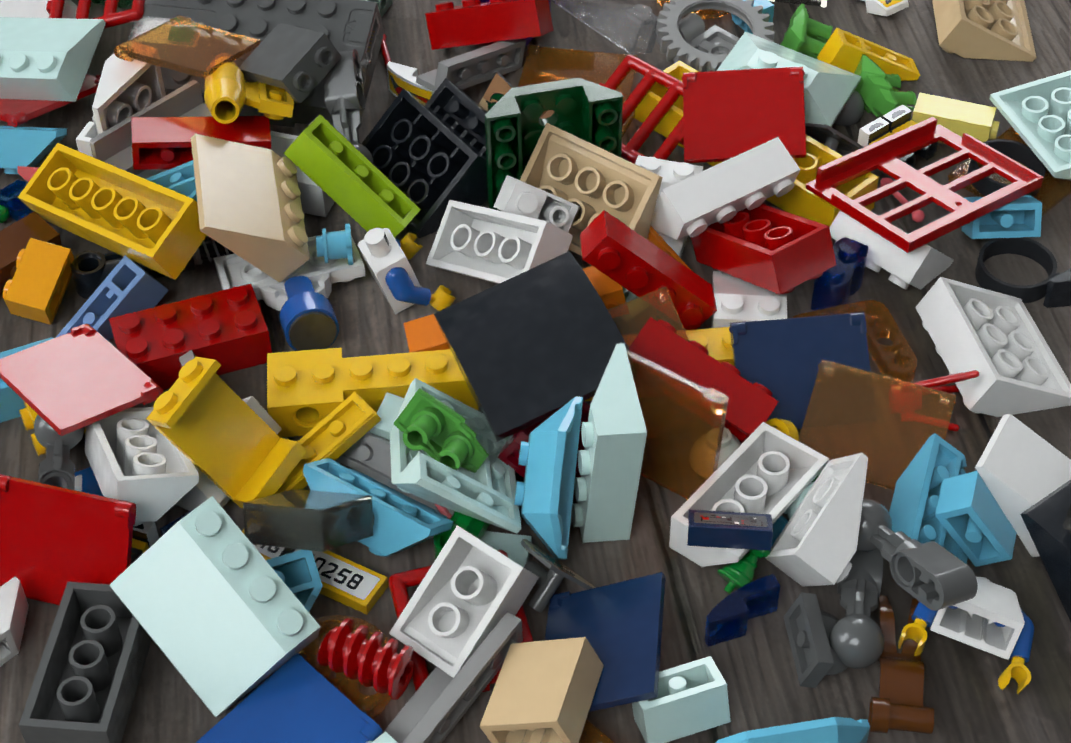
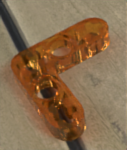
M864 300L801 313L792 317L800 318L864 312L868 351L883 377L897 385H900V383H910L915 377L918 363L917 358L889 310L879 301ZM887 338L892 340L894 344L882 345L876 339Z

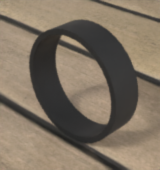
M994 139L983 142L1009 158L1021 162L1039 175L1045 176L1046 167L1029 146L1007 139ZM971 159L968 174L979 169L977 162ZM988 176L972 184L976 190L985 196L1008 186ZM1040 188L1026 195H1031L1032 197H1034L1037 195Z
M1025 237L995 238L987 242L980 250L975 275L981 288L1020 298L1023 303H1031L1046 296V285L1050 278L1056 274L1057 262L1048 248L1032 239ZM1000 254L1022 255L1039 263L1047 272L1048 278L1034 285H1014L994 277L986 269L984 262L990 257Z

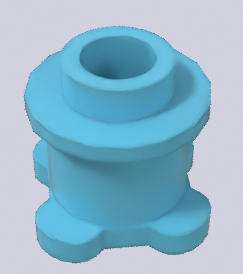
M350 223L345 224V231L326 232V228L322 229V236H316L317 257H324L325 263H329V260L348 258V265H354Z

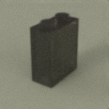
M292 489L243 503L244 534L252 544L325 552L373 536L374 513L372 511V496Z

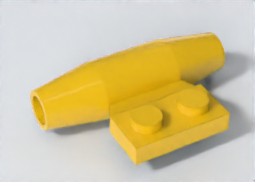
M229 58L217 59L205 75V104L213 118L219 123L229 124L234 122L244 105L257 108L259 113H264L263 115L270 119L282 120L284 117L292 118L294 100L285 89L261 82H245L242 71Z

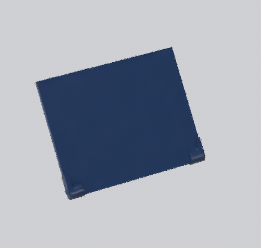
M864 312L730 323L729 332L734 366L740 371V376L752 384L759 383L764 385L772 392V397L779 401L767 421L773 418L788 420L796 426L797 430L877 422Z
M663 572L572 594L570 591L553 595L550 599L545 640L586 637L604 665L589 712L657 698L666 581Z

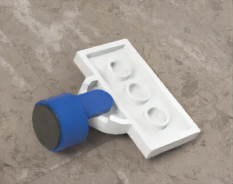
M316 236L308 237L307 243L310 259L280 283L235 253L216 257L214 261L222 290L251 283L257 300L263 299L267 306L280 311V323L286 341L293 350L327 349L335 342L339 334L338 320L330 301L327 299L332 292V284L350 282L355 278L366 276L364 263L353 238L354 265H348V258L329 260V263H325L324 257H317Z

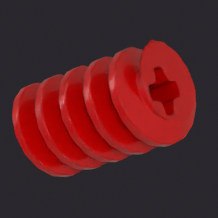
M346 618L340 626L334 627L325 635L317 652V662L319 665H329L330 669L335 673L344 672L346 678L350 680L359 679L361 685L365 687L373 686L376 692L380 694L389 693L392 700H398L404 694L413 674L412 646L406 645L397 654V639L391 638L382 647L384 638L382 632L376 631L367 640L368 626L360 625L352 633L354 620L351 618Z

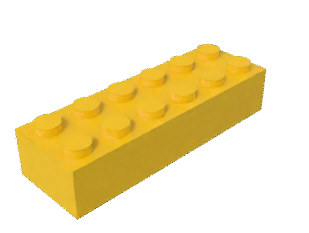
M60 143L56 144L18 196L24 204L45 221L121 256L126 255L132 261L174 280L178 278L207 236L200 231L198 205L194 199Z

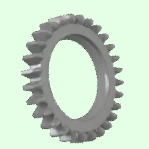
M670 0V4L664 3L663 11H659L656 25V40L660 45L661 53H666L667 61H672L675 58V63L680 60L692 68H697L699 72L717 71L728 54L706 53L688 44L679 31V20L691 12L703 9L726 11L742 19L750 27L753 35L773 42L775 32L772 31L774 24L769 22L770 15L768 13L762 14V5L753 7L754 0Z

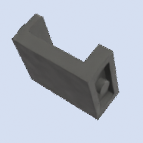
M278 23L239 66V69L248 82H261L285 89L295 102L302 103L341 59V55L325 33Z

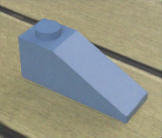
M125 255L56 337L71 332L72 328L87 323L109 341L113 338L109 318L153 308L169 290Z

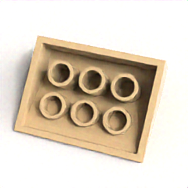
M932 0L939 46L947 53H955L963 58L1033 62L1037 58L1024 0Z
M546 123L520 181L579 206L568 232L573 235L569 250L582 256L580 233L603 210L647 239L663 177Z
M199 134L192 136L191 145L200 231L280 283L310 259L296 166L289 158L281 157L271 149Z

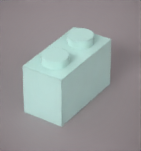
M711 656L660 671L657 698L632 703L634 720L646 743H667L731 722L727 683Z

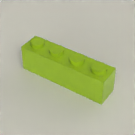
M319 115L284 152L297 167L367 232L373 228H389L395 238L421 210L322 115Z

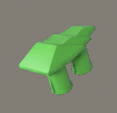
M801 4L790 19L789 27L780 45L817 59L818 54L831 36L833 26L809 18L805 4Z
M863 54L854 74L861 76V80L855 90L863 97L867 113H872L876 117H882L901 105L913 111L914 107L907 105H916V94L913 91L903 92L893 88H901L900 76L898 74H886L876 63Z
M420 388L393 423L403 432V441L408 448L417 451L422 449L433 459L456 471L462 467L476 473L489 456L475 438L477 434L464 423L466 420L464 417Z

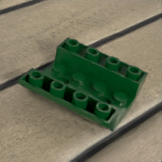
M579 77L511 88L485 114L489 208L499 210L493 206L507 175L520 180L546 123L621 157L622 93ZM545 111H555L553 115L548 118H539Z

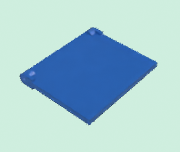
M296 653L196 743H366L378 738L383 734V730L379 724L365 712L363 713L302 656Z

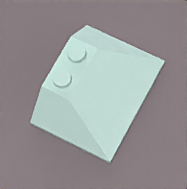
M746 31L717 69V71L803 66L805 72L803 76L805 123L823 124L830 127L836 121L861 80L859 75Z
M415 378L408 388L396 419L420 388L466 419L464 423L477 434L475 438L489 456L476 473L462 467L456 471L433 459L422 449L417 451L408 448L403 441V432L393 424L390 431L391 483L405 493H412L431 503L517 534L522 528L519 506L514 505L516 489L515 470L497 458L510 436L497 442L483 413Z

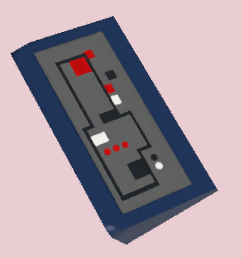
M689 510L687 546L771 551L773 538L771 514Z

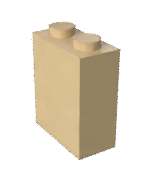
M579 637L510 644L479 726L491 743H579L604 667L587 638Z

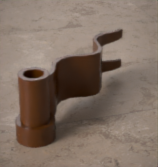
M880 595L878 599L880 608L879 626L883 632L885 643L883 652L878 659L880 662L879 697H871L869 732L887 734L888 729L932 734L934 708L923 707L924 663L921 661L920 655L914 656L918 643L915 640L906 639L903 642L901 654L897 653L894 612L888 597ZM912 598L907 624L914 623L911 617L919 602L917 599Z

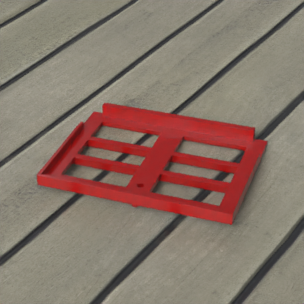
M931 117L818 167L816 179L806 183L805 188L909 253L1040 188L1044 177L967 133H963V137L944 126L937 125L938 119ZM939 140L958 151L919 170L899 160ZM968 158L983 165V167L945 185H941L930 178V176ZM876 169L896 179L854 200L835 189ZM994 173L1013 182L973 203L955 193ZM906 187L922 195L880 216L865 208V206ZM933 202L950 212V214L909 234L891 224V222Z

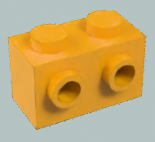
M34 238L29 239L26 248L21 249L17 256V269L13 279H9L3 289V299L11 314L52 325L72 277L70 264L74 261V256L70 248Z

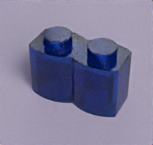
M846 237L838 240L833 245L837 265L824 271L823 275L819 278L814 279L811 310L824 315L842 314L846 310L849 297L854 295L862 286L868 245Z

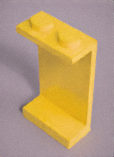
M195 356L194 359L188 361L180 369L179 378L172 387L156 399L153 405L154 409L146 420L240 508L262 513L306 454L307 450L298 441L280 438L216 374V371L221 366L217 360Z

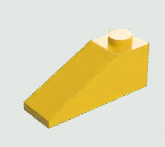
M837 27L817 56V59L854 73L864 54L886 74H898L901 81L918 80L920 77V73L912 58Z

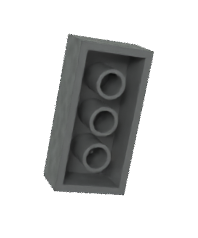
M67 582L19 723L25 743H122L152 638L110 588L109 584Z

